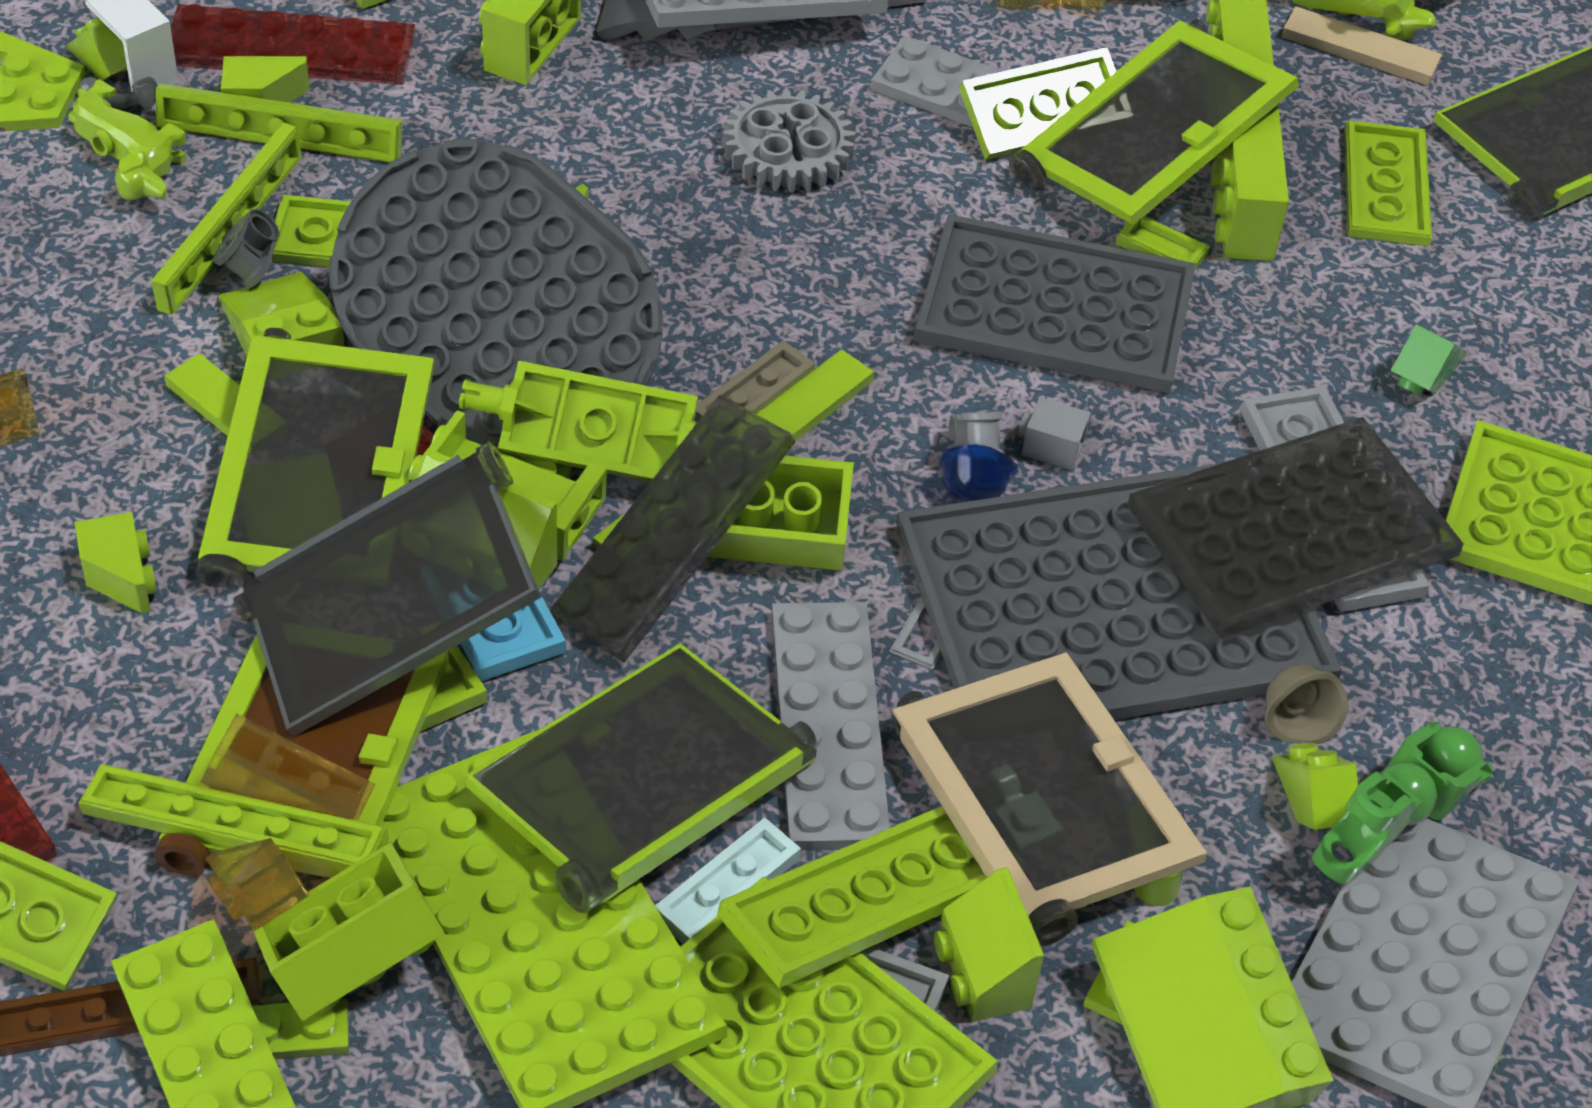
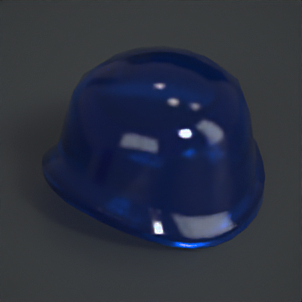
M972 444L952 447L945 450L939 458V468L942 472L946 492L953 498L963 502L1001 497L1006 492L1011 478L1018 473L1019 466L1005 454L985 445Z

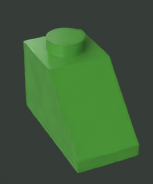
M1416 324L1391 371L1401 376L1398 385L1421 396L1424 390L1427 389L1436 394L1468 352L1455 343Z

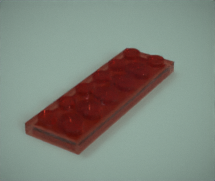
M178 4L170 27L176 66L222 70L224 56H307L309 77L404 85L416 35L415 24L399 23L397 21L386 22L319 16L316 14L304 15L281 13L278 11L245 10L234 7H210L197 4Z

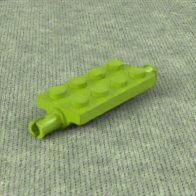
M518 361L515 377L511 385L506 384L504 388L465 379L462 385V390H465V393H460L459 398L460 409L466 408L499 415V420H503L498 446L501 453L585 469L589 462H593L607 468V474L680 488L686 457H690L691 453L713 457L714 448L732 450L736 442V433L696 426L694 419L698 405V396Z

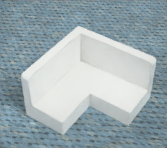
M85 0L86 6L123 42L131 92L133 91L132 85L135 82L148 76L154 78L157 85L160 83L173 85L179 82L170 21L149 0Z

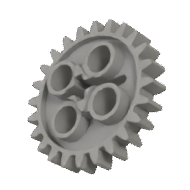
M784 89L782 96L777 97L771 90H768L766 99L753 94L752 104L741 100L739 102V110H730L729 119L724 121L722 148L725 149V159L732 160V170L743 169V179L756 176V186H761L769 181L772 182L773 191H776L781 184L787 185L789 192H794L795 185L799 184L806 191H810L811 182L815 181L818 185L824 187L826 186L827 177L837 180L839 179V170H848V163L850 160H853L855 132L852 131V121L844 120L845 111L833 112L834 102L832 101L821 105L820 95H815L809 100L805 99V92L802 90L794 97L790 95L788 89Z

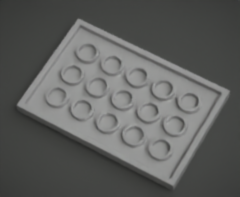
M1427 818L1420 823L1406 825L1402 833L1385 848L1362 874L1350 883L1343 884L1292 981L1326 1063L1427 1108H1476L1574 897L1579 880Z

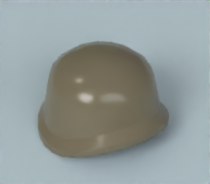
M1306 664L1288 666L1280 671L1268 686L1266 691L1267 709L1265 712V722L1271 733L1284 742L1324 743L1338 732L1345 721L1348 712L1347 694L1340 680L1330 672L1322 671L1317 667Z

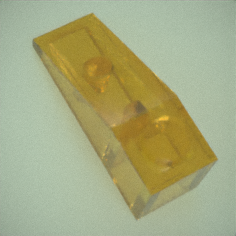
M237 713L200 783L212 789L358 821L376 785Z

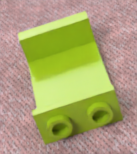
M458 410L446 425L438 427L430 447L423 455L419 454L416 456L409 470L410 481L418 478L425 456L430 449L451 458L459 455L467 465L484 456L493 476L557 503V559L561 561L565 560L606 499L607 468L589 462L575 482L466 439L465 413Z

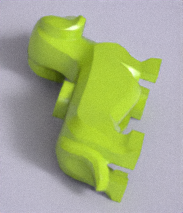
M1292 0L1293 3L1310 9L1334 11L1339 15L1356 14L1381 18L1386 25L1385 35L1401 41L1410 40L1416 36L1419 30L1436 25L1434 14L1425 9L1415 7V0Z
M101 79L96 80L93 87L88 91L85 88L78 89V99L73 105V110L69 112L68 118L74 123L75 130L80 137L89 141L97 154L100 156L110 155L119 160L114 178L120 197L125 200H136L146 196L165 199L167 197V186L161 177L170 172V163L181 165L186 162L185 152L180 149L177 151L172 150V147L182 146L186 143V132L171 123L166 124L158 131L151 122L144 118L112 108L104 97L111 98L115 96L116 89Z

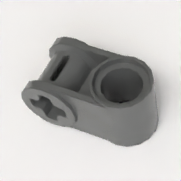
M251 209L222 237V242L213 257V262L218 266L224 264L243 279L242 285L248 289L252 288L261 280L272 263L271 257L277 240L280 237L277 224L264 211Z

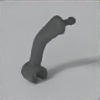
M148 76L135 82L132 85V92L126 94L116 93L115 96L111 98L104 97V99L110 103L112 108L121 111L140 105L142 108H148L156 103V87L158 85L154 78ZM99 77L84 78L79 83L78 89L85 88L88 91Z

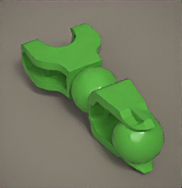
M1430 722L1426 727H1422L1407 736L1386 768L1380 773L1375 771L1358 785L1345 805L1347 812L1323 837L1313 852L1312 861L1334 881L1340 884L1350 883L1379 857L1385 848L1402 833L1406 825L1420 823L1428 816L1434 820L1444 819L1467 798L1472 789L1489 781L1493 774V766L1483 761L1480 743L1470 732L1460 727H1442L1439 722ZM1339 845H1342L1352 853L1353 861L1343 862L1336 859L1332 851Z

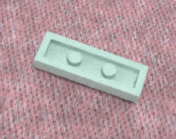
M764 817L655 906L671 933L684 944L717 916L722 899L750 888L763 876L769 880L783 874L800 860L801 848Z

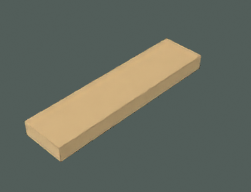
M1296 6L1286 22L1281 36L1282 38L1429 86L1442 57L1441 53Z

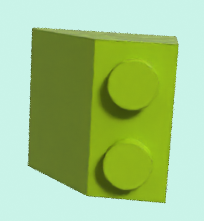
M1008 867L1001 868L945 907L942 912L939 931L934 932V945L937 956L942 963L948 961L953 972L950 978V985L954 1001L958 1007L966 1006L971 1022L1031 1009L1044 958L1043 951Z

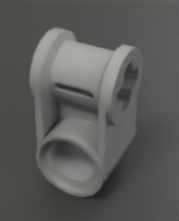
M1002 411L952 414L949 419V440H954L955 449L952 451V454L963 456V459L1003 458V450L1000 449L999 420L1002 419Z

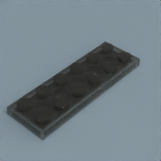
M719 395L550 608L549 611L553 618L625 663L796 443L791 433Z

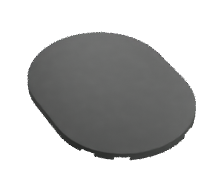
M477 139L444 141L443 144L420 151L412 150L390 162L365 183L347 207L337 228L338 235L329 267L330 290L332 291L339 322L355 348L434 358V371L425 415L438 427L446 425L457 410L465 413L466 439L483 446L489 445L498 448L503 420H499V415L466 408L460 409V393H465V390H462L465 379L504 388L506 384L511 385L515 377L518 361L645 386L648 385L659 358L663 337L662 304L650 266L633 240L615 222L554 169L537 157L507 144L503 146L495 143L479 142ZM379 373L403 395L407 376Z

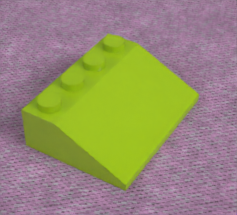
M1251 886L1203 896L1092 940L1091 946L1155 1108H1295L1311 1103L1334 1081Z

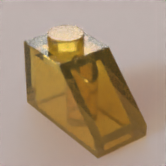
M24 368L0 374V447L40 435Z

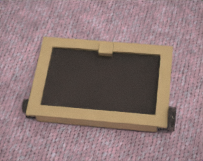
M1067 652L925 698L920 691H912L901 697L897 703V708L893 709L892 720L901 733L900 740L986 877L998 869L1009 868L1040 946L1054 944L1066 937L1074 929L1078 921L1075 909L1205 863L1206 850Z

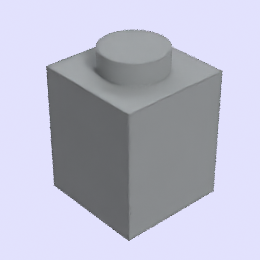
M1039 397L1033 413L1025 412L1019 427L1018 438L1024 439L1022 455L1073 471L1086 439L1091 412Z

